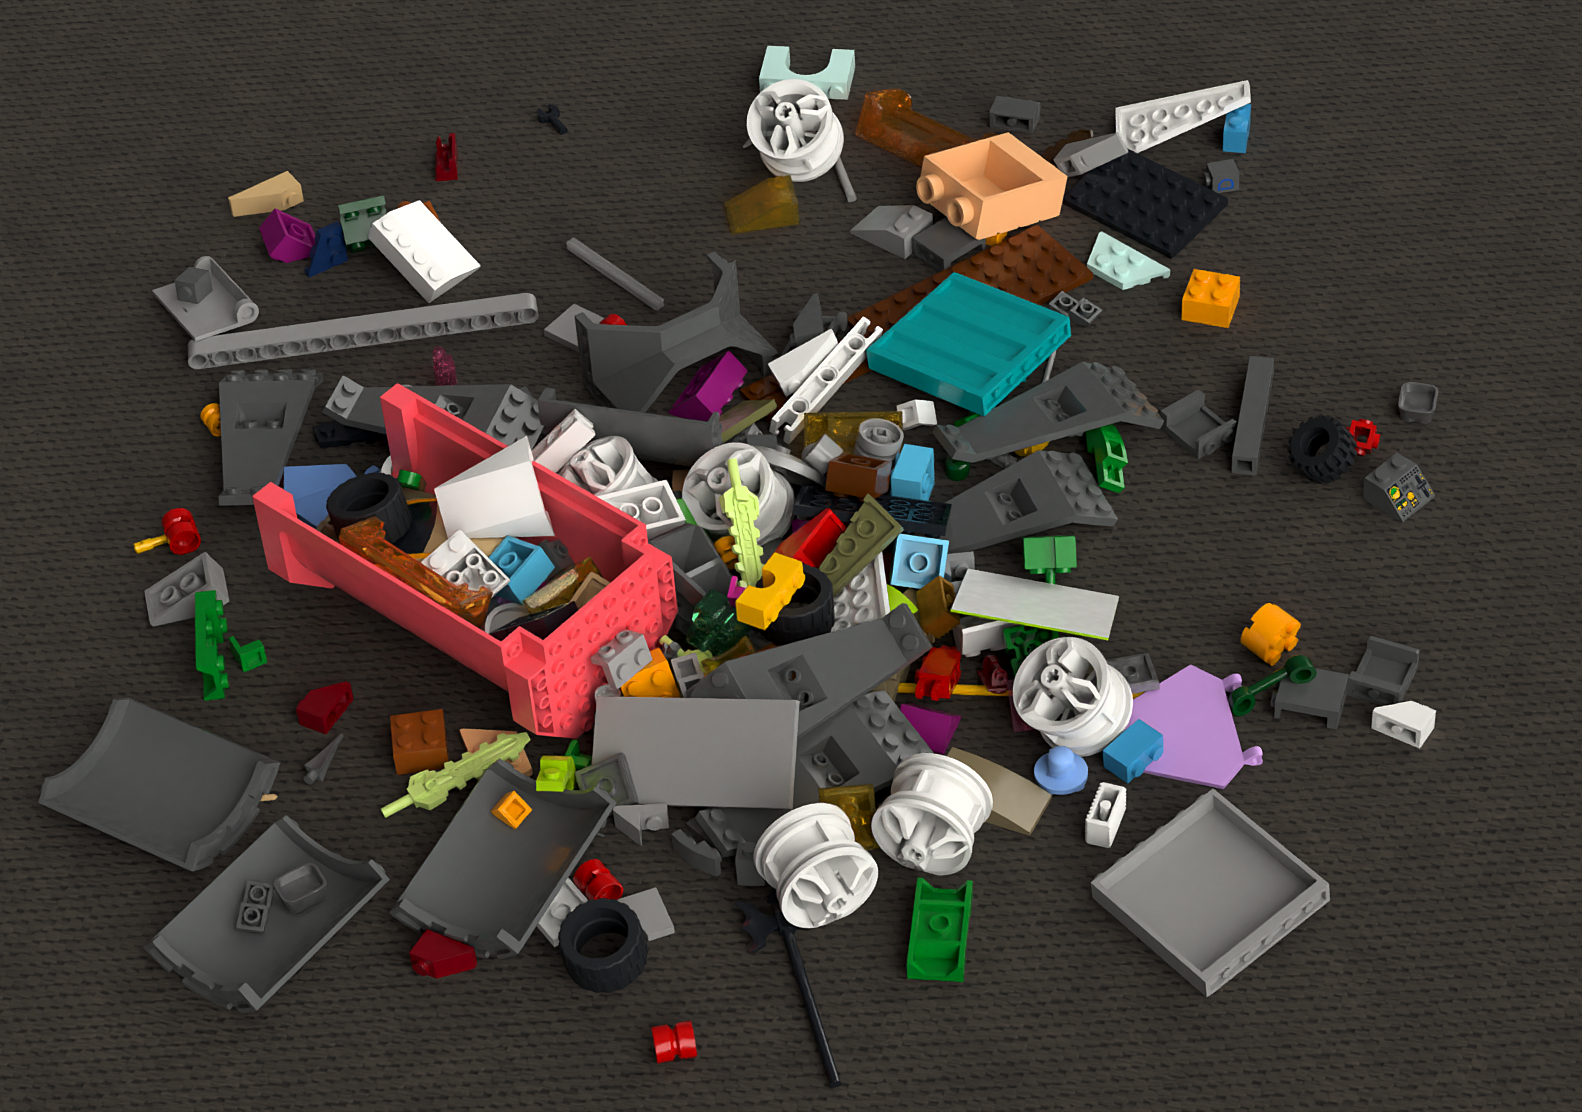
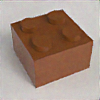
M443 709L390 716L393 757L397 775L422 772L427 769L429 771L445 769L444 763L449 762Z

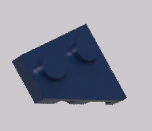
M338 222L316 231L314 245L309 254L312 258L311 263L304 270V273L309 278L348 261L342 226Z

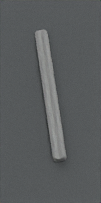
M571 238L570 241L566 242L567 249L654 310L658 311L664 307L663 298L576 238Z

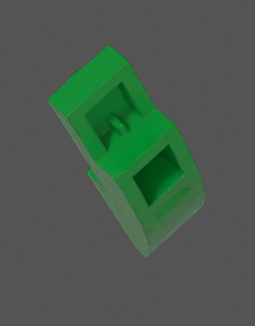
M1113 424L1085 431L1088 452L1095 454L1099 486L1120 493L1125 488L1122 468L1128 464L1125 446L1120 433Z

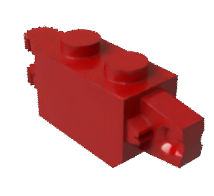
M942 645L940 648L933 647L928 655L923 657L922 666L916 670L915 674L916 698L922 699L923 696H930L935 701H938L940 698L950 699L961 677V653L957 650V647H948L946 645Z

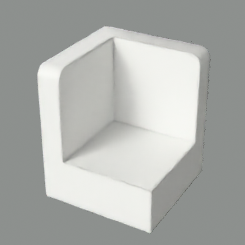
M915 399L897 405L899 424L902 430H908L920 425L934 426L937 424L933 401Z

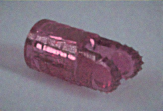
M439 346L435 347L432 353L436 386L457 385L458 381L453 358L450 354L445 353L444 348Z

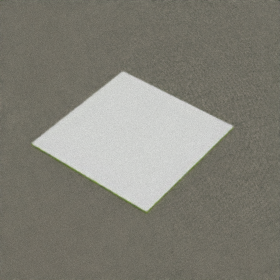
M967 569L952 605L951 612L1108 640L1119 596Z

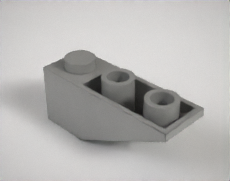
M1117 132L1066 144L1053 160L1062 173L1071 177L1083 174L1128 153V149Z

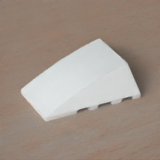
M527 436L434 489L448 538L459 529L468 538L506 537L507 535L511 537L555 536L549 513L545 511L532 465L534 459Z

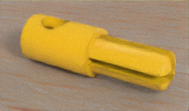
M164 534L134 543L133 547L135 552L139 554L167 543V538Z

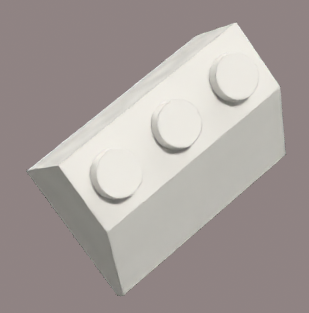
M968 616L960 618V625H956L952 630L957 650L962 655L965 654L966 657H972L981 654V650L990 648L991 651L1004 649L1001 638L1003 629L1021 626V624ZM1024 625L1025 631L1032 630V626Z

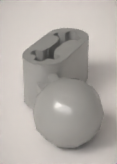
M824 434L816 443H811L804 448L801 459L814 467L823 476L828 471L829 461L841 455L844 450Z

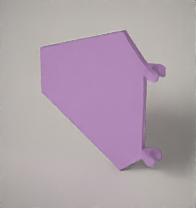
M1189 665L1159 683L1160 689L1146 691L1133 699L1132 714L1125 730L1140 719L1163 735L1164 752L1157 761L1150 763L1143 773L1224 789L1244 764L1251 766L1262 764L1263 753L1260 747L1255 746L1242 752L1226 692L1232 693L1238 687H1242V679L1239 674H1232L1221 680L1193 665Z

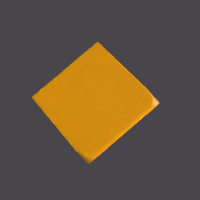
M515 791L506 793L490 812L513 829H516L532 809Z

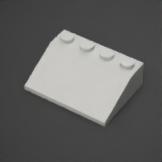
M420 200L390 211L375 221L368 235L373 244L428 303L481 267Z

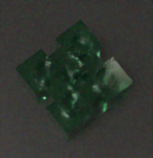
M711 589L695 606L691 619L694 623L689 627L686 642L698 648L701 652L710 650L716 660L724 663L738 658L744 652L749 639L747 633L752 629V626L737 621L736 607L728 603L729 598Z

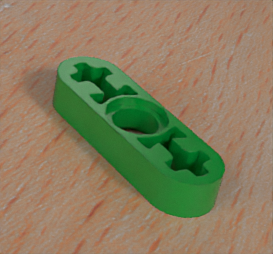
M406 470L399 471L397 480L401 487L424 492L426 482L421 475Z

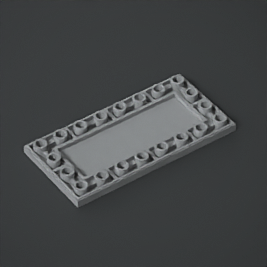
M597 696L592 764L618 753H624L639 800V804L636 805L667 803V806L792 810L800 701Z

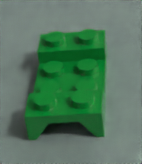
M216 590L195 592L196 669L202 672L204 701L224 699L225 689L229 688L228 673H223L225 670L224 656L218 654V643H224V633H228L227 618H222V615H224L223 601L218 600Z
M917 878L907 958V979L964 982L966 946L973 900V881L967 880L957 889H939L932 887L924 878Z

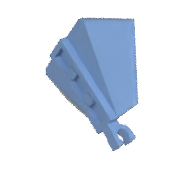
M347 464L284 467V490L293 495L296 514L299 519L316 529L319 523L324 521L327 515H329L326 504L332 491L348 479L357 476ZM373 465L364 474L379 473L380 469Z

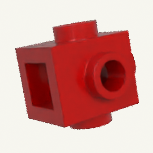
M1365 419L1352 420L1351 426H1346V429L1353 435L1357 443V447L1354 448L1357 451V456L1364 457L1365 453L1371 454L1372 448L1377 449L1380 434H1376L1377 426L1373 425V422ZM1359 436H1364L1367 440L1365 443L1358 442L1357 438Z

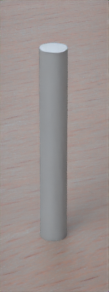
M839 156L834 164L835 170L848 202L856 201V195Z

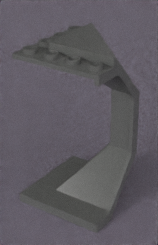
M715 251L708 254L707 259L712 263L715 292L712 300L662 325L596 324L583 312L575 315L583 386L602 407L646 413L679 370L730 346L741 348L761 368L763 377L772 374L768 363L772 362V356L779 352L740 314L736 260L728 263L725 258L722 259Z

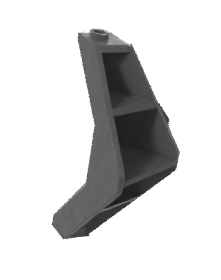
M685 523L648 540L650 545L672 557L675 591L682 594L736 646L745 648L758 634L759 630L757 627L737 621V614L727 612V595L732 576H737V582L740 581L736 569L730 570L714 548V542L707 536L703 527Z

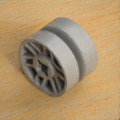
M878 418L865 420L859 426L853 454L892 461V469L895 467L896 455L900 453L904 437L903 431L899 426L888 420Z

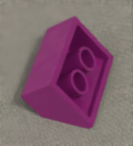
M728 350L699 368L668 413L684 419L705 422L710 419L713 412H719L720 416L723 412L721 408L732 400L733 391L737 390L744 383L743 377L748 370Z

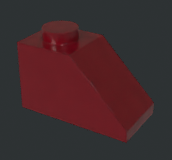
M345 681L309 691L305 698L299 701L296 708L299 724L326 735L354 700L351 683Z
M428 929L409 952L412 969L421 976L428 975L435 979L471 970L477 966L474 947Z

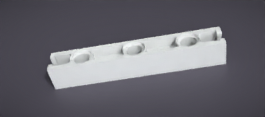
M863 316L771 420L769 432L778 435L780 432L778 428L784 422H788L791 427L789 425L784 427L785 435L783 441L790 444L867 357L866 350L881 337L883 329L877 326L869 338H864L863 336L866 333L867 326L870 325V321Z
M574 409L531 451L534 461L556 473L595 436V431L592 429L594 427L593 423Z

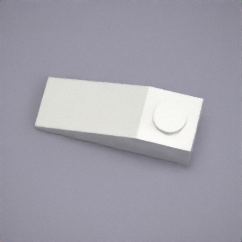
M832 329L768 363L776 382L786 397L795 393L838 345Z

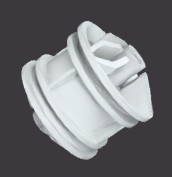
M787 79L776 82L760 92L751 104L747 115V131L752 143L760 151L761 158L768 170L781 179L794 182H805L815 179L826 173L836 163L841 154L844 142L842 126L836 115L832 112L830 102L825 93L813 83L800 79Z
M620 436L603 437L586 444L556 472V474L595 496L659 482L638 461L630 443Z
M727 443L709 450L695 462L685 479L682 498L697 525L707 530L714 542L722 537L730 536L728 528L733 527L731 519L726 516V513L723 514L719 497L731 488L727 460L732 458L737 459L741 486H747L748 491L758 497L759 516L757 520L753 521L754 527L760 530V537L756 539L757 544L762 546L776 538H782L786 534L794 518L792 511L796 500L795 493L790 483L781 474L770 468L767 459L759 450L744 443Z
M1062 637L1050 640L1037 647L1026 657L1015 676L1013 701L1018 714L1029 726L1040 731L1044 740L1052 748L1065 746L1080 757L1090 756L1103 751L1124 732L1128 725L1133 708L1131 688L1124 676L1118 670L1108 665L1101 652L1088 641L1075 637ZM1085 674H1090L1086 680H1083ZM1060 714H1063L1060 721H1055Z
M919 753L908 756L898 764L894 772L891 795L885 799L873 816L871 827L874 838L887 855L905 867L935 875L956 873L967 865L972 854L974 833L979 830L992 811V794L985 781L974 770L953 758L933 753Z
M809 804L786 813L765 830L754 850V865L758 873L768 884L776 889L782 914L788 922L802 928H817L850 915L867 900L878 879V867L875 860L860 844L855 842L851 823L845 812L832 804Z

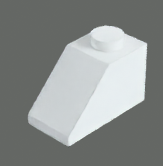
M1414 701L1376 707L1372 714L1371 728L1420 748L1434 729L1436 711Z

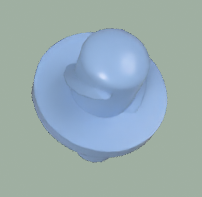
M1057 746L1038 759L1034 767V778L1040 788L1052 795L1070 794L1081 791L1085 787L1088 778V767L1084 759L1073 753L1070 748Z

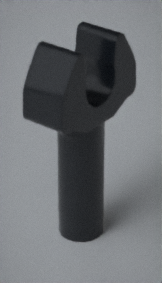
M549 104V113H544L543 110L538 109V120L540 123L550 122L561 135L567 133L568 129L557 118L560 116V110L557 106Z

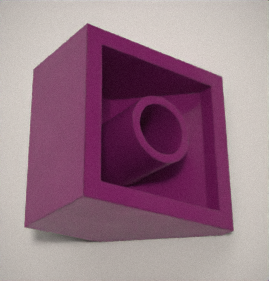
M274 208L259 227L269 256L276 261L281 260L286 263L310 257L309 254L314 245L315 238L311 224Z

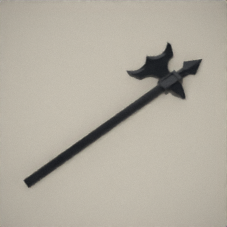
M773 887L767 900L768 903L774 906L773 916L762 914L754 904L742 901L735 903L734 905L741 908L746 916V920L741 928L746 930L753 938V945L748 952H757L766 946V938L771 932L778 930L779 935H783L830 1087H839L841 1081L794 936L796 929L801 927L795 926L786 920L780 909L776 889Z

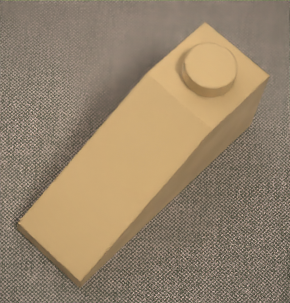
M288 171L228 197L233 217L272 212L274 208L282 211L304 201L301 184Z

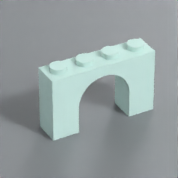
M767 46L759 76L760 92L782 80L800 79L819 87L828 99L848 100L855 70L854 50L832 49L827 68L816 74L800 75L789 70V47Z

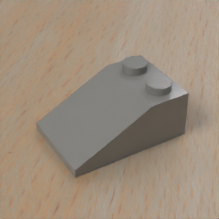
M915 205L878 206L854 226L850 233L906 259L913 253L912 237L932 226L933 216L932 213Z
M204 552L146 589L144 592L150 624L154 627L195 618V592L216 590L217 598L223 601V606L228 603L229 596L223 568Z

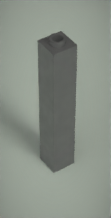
M1250 356L1232 455V473L1257 475L1274 375V358Z

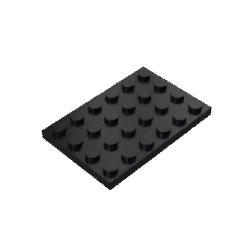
M1128 149V153L1102 164L1085 174L1064 194L1062 204L1172 259L1228 205V198Z
M802 483L792 511V515H797L800 520L810 521L826 508H829L841 522H847L850 525V520L854 513L858 512L864 503L857 500V496L837 497L833 495V492L826 491V486ZM884 494L875 498L903 527L904 531L901 534L914 535L915 532L925 533L926 537L934 539L946 535L952 504Z

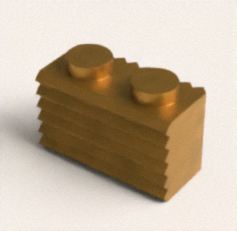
M939 575L915 592L918 601L916 606L921 617L919 624L925 633H930L938 639L941 636H945V633H949V630H952L956 625H960L959 613L951 612L956 598L952 583Z

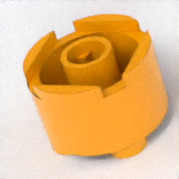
M1267 603L1252 616L1253 625L1250 629L1245 627L1241 635V644L1263 661L1273 666L1280 659L1281 652L1285 649L1291 651L1296 646L1298 639L1295 636L1301 623L1274 603L1273 605Z

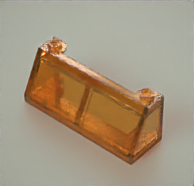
M899 88L867 92L855 135L921 167L926 155L997 136V134L989 132L984 134L982 138L973 139L911 109V96Z
M375 516L341 529L339 535L340 545L481 629L493 594L491 590L481 586L479 591H473L468 589L469 585L466 583L456 586L386 541L384 539L386 532L382 530L384 522Z

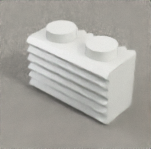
M1104 782L1099 784L1092 807H1090L1087 819H1085V841L1088 844L1105 848L1111 847L1126 809V789L1124 787Z

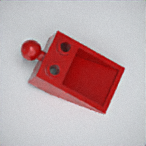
M826 508L781 542L774 553L802 562V565L806 564L819 568L826 556L831 554L837 544V539L841 533L844 534L847 527L831 509Z

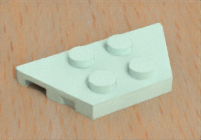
M1102 231L1098 234L1087 262V268L1093 274L1122 290L1132 288L1135 285L1150 283L1151 278L1159 276L1168 278L1170 276V269Z

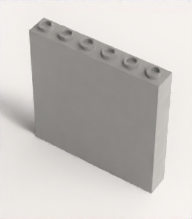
M1215 789L1199 796L1190 807L1180 811L1168 824L1159 827L1151 837L1138 843L1134 850L1125 857L1119 858L1112 867L1104 873L1098 874L1091 882L1093 899L1206 997L1221 988L1330 901L1328 882Z

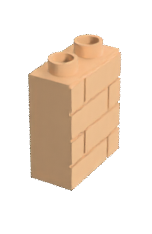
M1007 132L924 156L921 176L917 180L916 189L919 198L926 204L930 203L947 216L952 225L961 227L975 239L981 240L997 235V233L1001 234L1017 229L1018 226L1024 227L1037 223L1039 220L1044 221L1058 216L1068 176Z

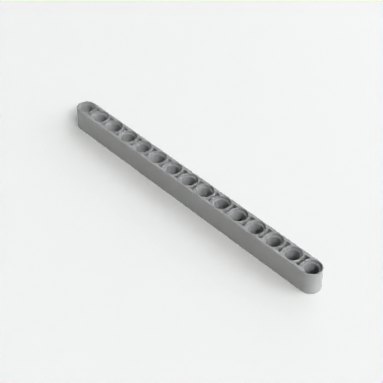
M521 293L210 336L196 342L192 339L187 347L188 364L193 369H203L534 323L538 319L537 301L533 294Z

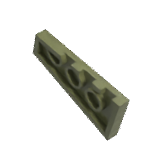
M869 493L864 498V503L859 511L854 513L850 520L851 523L844 534L841 533L837 539V544L831 554L826 556L818 568L831 580L833 598L904 531L903 527Z

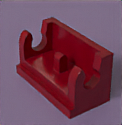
M449 133L448 144H442L440 136L436 139V181L458 180V148L455 133Z

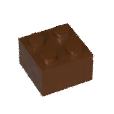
M844 452L829 461L825 490L833 492V495L837 497L857 496L859 501H863L869 493L875 499L889 489L892 461Z

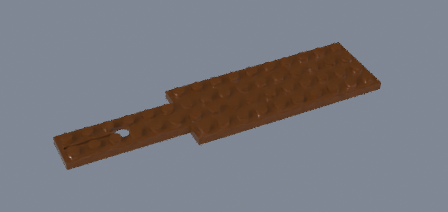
M1035 225L847 317V326L852 329L864 316L870 321V325L867 326L863 337L869 338L877 326L883 329L881 335L883 336L886 331L892 328L953 272L1037 305H1042L1054 299L1061 291L1066 293L1092 280L1093 272L1040 226ZM867 357L843 384L871 371ZM773 374L740 389V395L745 401L775 400L777 408L763 417L767 422L772 420L775 414L793 395L791 394L787 397L784 395Z

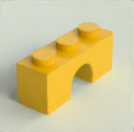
M774 553L762 568L763 588L748 585L735 601L737 621L766 630L769 624L777 619L784 605L790 602L795 591L802 587L805 580L802 562L778 553Z

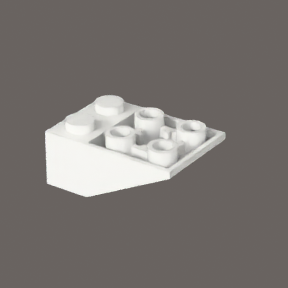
M460 529L420 563L427 577L470 615L475 613L510 582V579Z

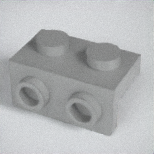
M630 630L619 632L607 645L602 646L590 658L593 664L602 666L608 684L613 689H619L653 660L644 635Z

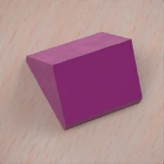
M912 703L901 704V712L934 754L944 755L961 720V716Z

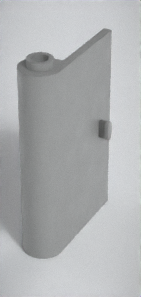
M209 256L199 258L194 264V268L209 270L213 289L200 303L195 304L178 300L175 283L152 290L153 295L195 342L252 323L259 314L258 306Z

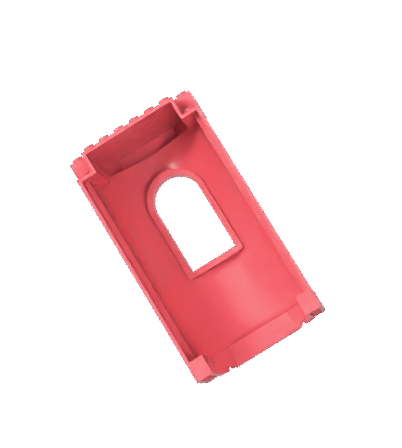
M398 383L380 396L393 467L391 475L394 478H398L400 470L421 475L426 482L424 492L435 494L434 489L508 447ZM532 461L543 505L545 511L549 513L555 536L516 538L534 545H538L544 540L552 542L560 539L575 563V566L566 572L567 574L581 575L584 582L592 571L610 582L609 585L544 640L520 626L504 640H497L297 519L293 495L272 482L252 496L266 561L270 571L290 583L331 589L335 586L506 690L509 692L513 721L536 735L577 739L584 732H588L592 728L591 723L595 722L593 712L596 711L595 691L598 687L608 684L602 666L593 664L590 658L623 630L642 633L649 651L657 648L661 649L662 645L659 641L664 635L668 634L678 612L672 557L648 543L646 524L535 461Z

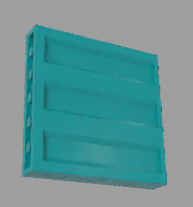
M953 272L866 350L868 365L871 370L985 417L1071 336L1070 318Z

